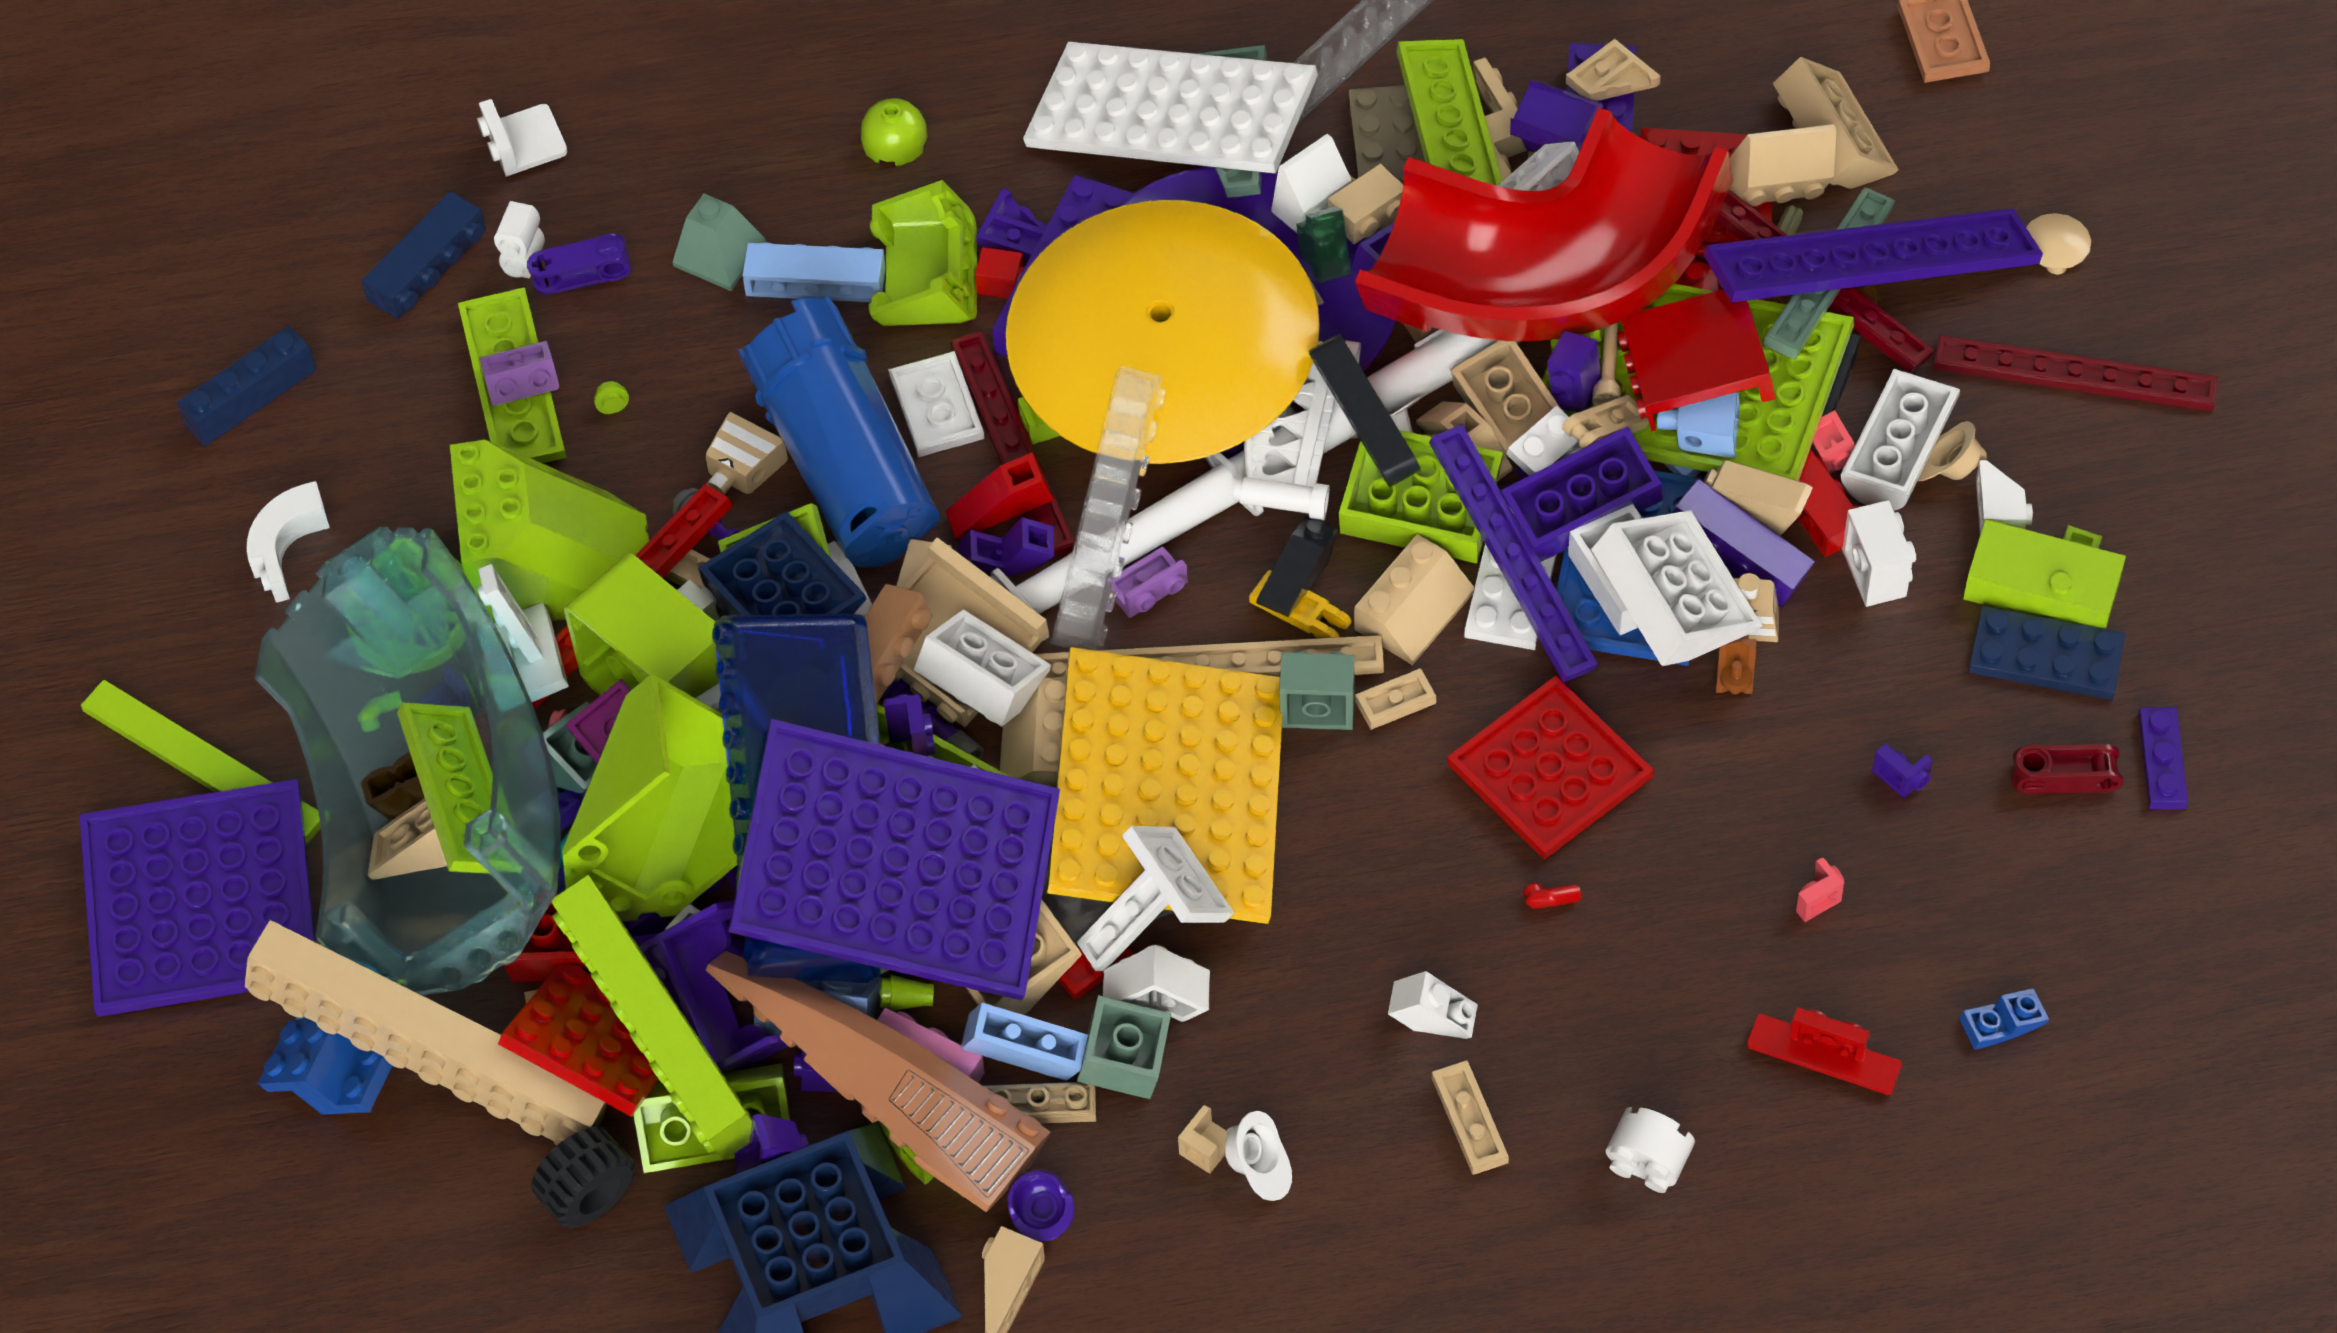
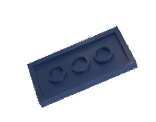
M1982 605L1969 673L2113 700L2126 633Z

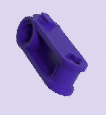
M613 233L540 250L533 253L527 260V269L529 274L533 276L532 283L537 292L544 295L607 281H618L628 276L631 272L626 240L623 236ZM541 260H544L546 267L543 268ZM544 278L548 279L549 285H546Z

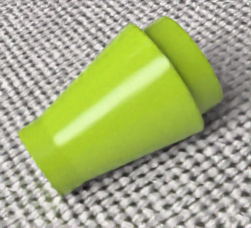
M892 974L890 978H881L879 992L880 1008L896 1011L921 1006H933L934 984L922 983Z

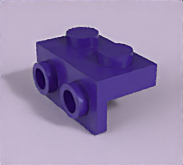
M900 694L893 698L885 699L884 708L889 742L912 741L913 753L927 757L929 755H936L930 714H923L920 694Z

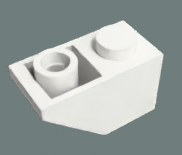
M1425 971L1394 981L1388 1015L1413 1031L1468 1039L1472 1037L1478 1004Z

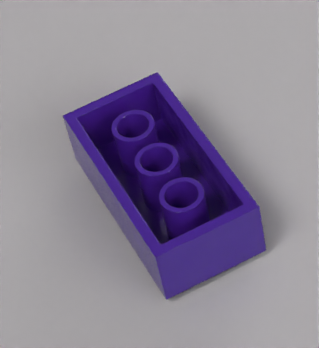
M1628 426L1501 490L1504 499L1540 562L1568 549L1569 533L1578 527L1631 504L1635 506L1639 513L1663 501L1662 483Z

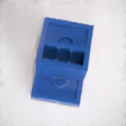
M310 1019L289 1020L280 1033V1040L272 1056L269 1057L264 1065V1072L258 1085L267 1092L293 1091L322 1115L370 1112L392 1065L385 1060L384 1056L372 1050L368 1052L360 1050L351 1043L350 1039L338 1033L332 1035L324 1032L317 1026L316 1022Z

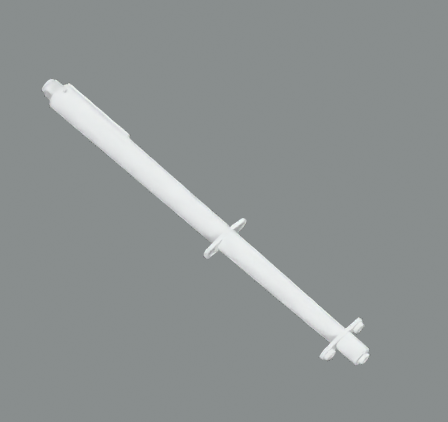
M1440 329L1414 344V350L1368 376L1367 379L1389 415L1418 397H1424L1452 381L1451 369L1499 340L1470 337ZM1336 399L1323 454L1350 439L1352 433L1355 432ZM1282 427L1274 432V438L1269 443L1277 447L1299 438L1285 427ZM1244 450L1230 459L1225 458L1221 453L1205 457L1212 468L1211 470L1021 584L1014 586L999 568L991 571L990 577L1040 614L1240 502L1234 500L1233 495L1236 479L1243 480L1246 477ZM1271 454L1265 458L1268 466L1263 469V472L1266 475H1274L1293 467L1278 455ZM1242 504L1254 516H1258L1264 511L1261 506Z

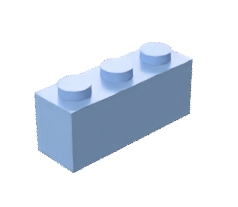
M981 1003L968 1015L961 1049L1067 1081L1081 1070L1088 1035Z

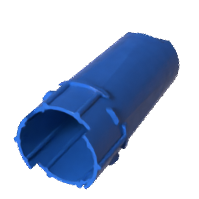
M809 297L792 300L791 305L795 313L781 319L775 318L772 324L762 330L750 344L744 347L746 352L742 348L738 349L739 357L757 391L755 394L756 403L759 406L765 407L767 420L776 427L845 557L849 559L852 565L864 568L893 563L907 551L910 539H921L939 523V512L866 364V351L857 347L837 306L830 297H825L824 299Z

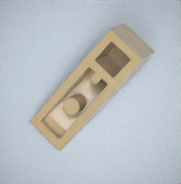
M1001 1226L996 1237H990L987 1240L982 1252L985 1272V1333H1008L1045 1261L1043 1243Z

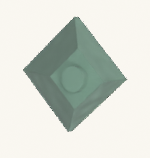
M703 194L686 217L672 263L678 269L732 291L743 276L748 243L766 242V239L733 205Z
M587 701L537 736L525 758L549 785L582 794L588 789L597 763L568 731L565 724L590 705Z

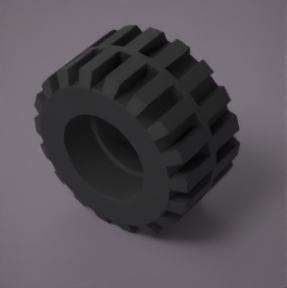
M589 1127L569 1136L549 1152L533 1175L531 1191L562 1227H580L605 1214L621 1199L634 1179L636 1165L603 1127Z

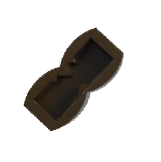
M410 752L401 756L392 766H385L372 771L360 782L366 804L390 820L395 819L425 798Z

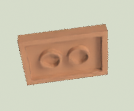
M1898 0L1897 8L1924 83L1989 72L1990 60L1968 0Z

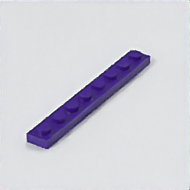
M1463 424L1432 436L1429 442L1431 448L1563 683L1595 670L1598 663Z

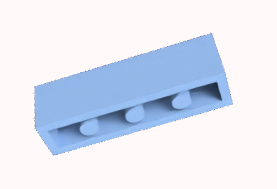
M768 242L748 243L743 270L746 296L794 299L809 297L824 299L825 297H830L833 301L871 302V297L874 293L883 292L886 273L883 249H873L870 247L842 248L838 246H806L804 244L782 245Z

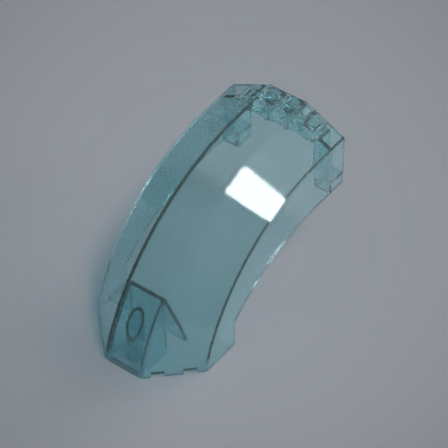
M379 527L326 561L315 573L320 579L309 593L306 590H301L284 611L289 617L278 630L275 628L268 630L261 640L255 680L289 713L312 780L319 811L324 865L322 895L315 940L321 946L425 996L459 991L474 982L479 983L490 972L503 964L508 965L514 962L522 953L557 893L561 820L554 773L543 732L518 669L481 599L458 563L431 528H424L420 533H417L414 528L398 527L395 532H392L388 527ZM401 702L470 707L493 774L490 810L466 824L464 847L489 873L451 872L445 866L375 880L368 876L374 833L392 820L387 819L366 804L360 782L372 771L381 767L392 766L401 756L410 752L397 714Z

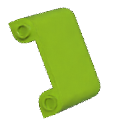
M943 180L873 204L870 229L876 239H880L886 246L885 293L877 292L871 297L869 312L872 319L882 326L953 324L975 319L977 315L975 281L977 268V225L970 208Z

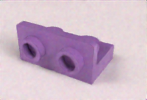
M547 341L479 358L491 403L494 406L559 388Z

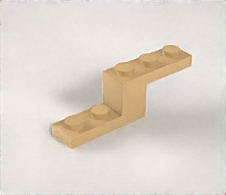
M1486 57L1473 62V76L1479 94L1492 113L1485 116L1503 182L1512 174L1508 158L1527 150L1521 138L1510 135V119L1514 118L1518 110L1516 99L1512 92H1507L1504 88L1499 70L1492 68Z

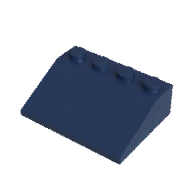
M787 511L698 567L703 585L714 595L717 601L716 605L783 679H786L812 662L867 600L866 595Z

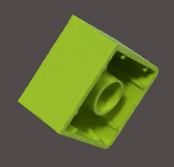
M632 553L626 554L564 608L580 675L599 695H602L620 679L632 690L652 673L696 698L735 674L727 631Z

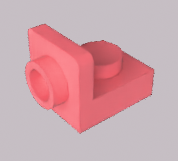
M1835 410L1821 417L1812 444L1823 462H1825L1827 472L1831 474L1844 469L1855 444Z
M1823 857L1816 860L1814 879L1816 881L1807 883L1798 893L1796 912L1804 922L1842 901L1844 878L1839 869L1835 866H1830Z

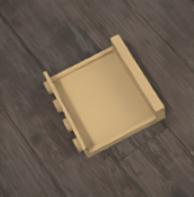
M936 538L928 547L930 557L902 587L922 593L933 616L928 627L922 631L915 642L911 654L905 658L896 672L894 680L899 681L901 678L910 685L909 689L914 695L920 694L921 701L926 702L929 700L935 704L938 713L948 722L953 723L956 720L963 727H966L978 714V711L958 701L955 696L941 687L930 683L925 677L914 671L925 637L963 609L1030 652H1033L1047 637L1049 631L1047 620L939 538Z

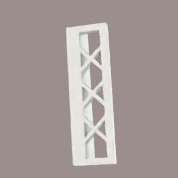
M1575 141L1543 145L1498 186L1524 191H1541L1558 186L1569 176L1579 154Z

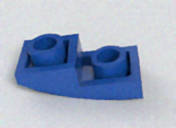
M2033 988L2001 995L1996 1004L1964 1010L1959 1020L1974 1050L2033 1031L2047 1024L2049 1018Z

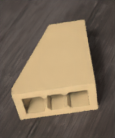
M1727 460L1723 462L1717 471L1711 468L1703 480L1706 485L1779 536L1800 516L1813 487L1806 483Z

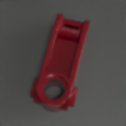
M2109 744L2027 745L2019 747L2013 753L2014 765L2011 772V782L2017 791L2029 795L2112 792L2123 785V776L2118 773L2117 760L2120 757L2119 749ZM2026 768H2033L2036 770V772L2030 771Z

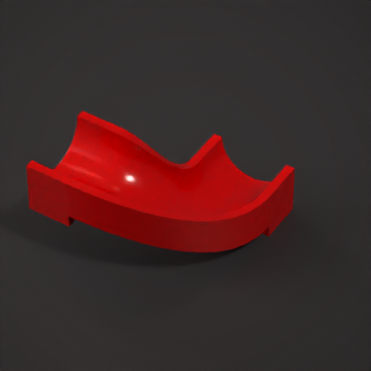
M1598 107L1569 176L1558 186L1547 190L1524 191L1505 188L1408 157L1403 167L1404 183L1402 197L1390 236L1373 267L1369 271L1359 270L1355 284L1366 311L1430 332L1431 328L1434 327L1447 332L1481 339L1542 341L1560 339L1564 331L1581 335L1608 327L1643 310L1661 297L1687 269L1695 258L1703 240L1708 242L1733 181L1728 150L1715 146L1713 152L1708 155H1689L1671 151L1633 134L1613 117L1611 111Z

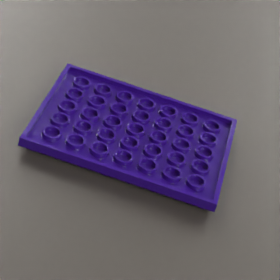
M771 719L768 725L728 932L1022 1001L1026 994L1060 789Z

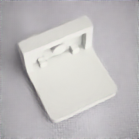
M492 99L479 103L482 117L477 118L480 131L483 137L489 136L491 142L487 144L494 162L500 161L506 176L566 156L568 152L567 146L547 104H540L500 118Z

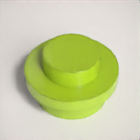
M614 381L602 383L596 389L594 404L597 410L604 414L620 412L629 401L627 390Z

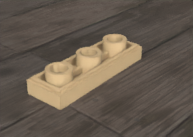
M1070 1082L984 1086L992 1093L1004 1097L1010 1105L1025 1115L1037 1119L1040 1124L1096 1122V1087L1094 1085ZM1043 1100L1041 1103H1035L1034 1101Z

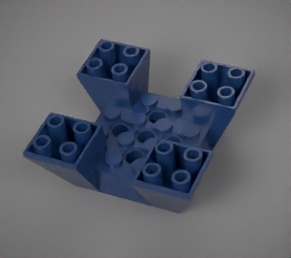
M878 1123L838 1134L702 1187L664 1206L690 1273L729 1258L731 1260L742 1289L718 1333H804L801 1322L866 1296L871 1301L884 1333H925L962 1318L934 1250L891 1228L879 1199L905 1190L906 1187ZM798 1199L794 1203H786L788 1200ZM848 1217L847 1220L836 1221L838 1218ZM805 1231H811V1232H812V1233H810L809 1235H805V1236H801V1235H800L802 1232H805ZM770 1245L776 1246L770 1250H763V1248ZM817 1264H826L822 1268H813Z

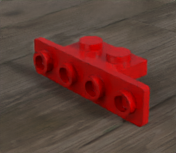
M1797 1007L1792 1024L1764 1014H1758L1747 1041L1749 1049L1886 1095L1892 1094L1902 1067L1901 1060L1867 1049L1870 1031L1863 1029L1860 1025L1853 1022H1841L1828 1018L1822 1012L1813 1009L1804 1010Z

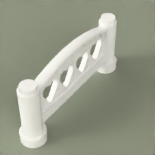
M1346 340L1345 343L1359 364L1361 343ZM1314 363L1308 375V379L1312 382L1303 385L1293 400L1306 411L1286 418L1278 417L1258 434L1244 441L1246 477L1243 480L1236 479L1233 499L1240 501V504L1308 513L1309 518L1325 520L1330 486L1318 484L1317 480L1335 398ZM1275 426H1283L1299 438L1277 447L1269 443L1274 438L1272 429ZM1271 454L1278 455L1293 467L1274 475H1266L1263 472V469L1268 466L1265 458Z

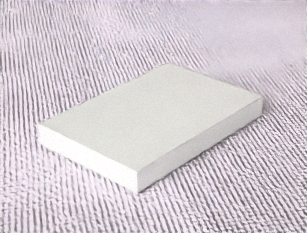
M955 351L888 369L893 389L918 457L985 439L982 425Z

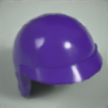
M1033 1169L1021 1174L1013 1183L1008 1195V1209L1014 1226L1022 1235L1036 1241H1049L1059 1237L1070 1226L1074 1216V1201L1072 1193L1070 1194L1066 1184L1059 1176L1044 1169Z

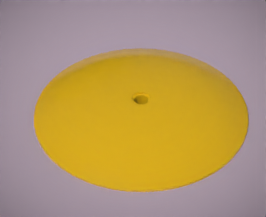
M1185 200L1145 201L1120 206L1090 217L1067 230L1039 254L1019 282L1012 298L1007 317L1006 350L1012 375L1024 400L1048 427L1066 440L1098 455L1121 461L1150 464L1185 462L1211 456L1243 443L1270 425L1288 408L1307 380L1314 360L1311 359L1308 350L1318 345L1320 327L1318 306L1312 285L1298 259L1284 243L1258 223L1233 211L1206 203Z

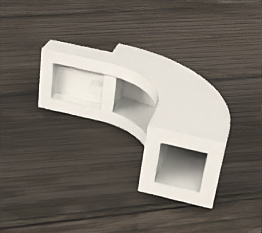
M316 481L291 488L271 500L259 512L248 534L247 556L254 578L261 577L264 590H272L276 603L290 599L282 572V558L286 549L296 539L304 535L330 528Z

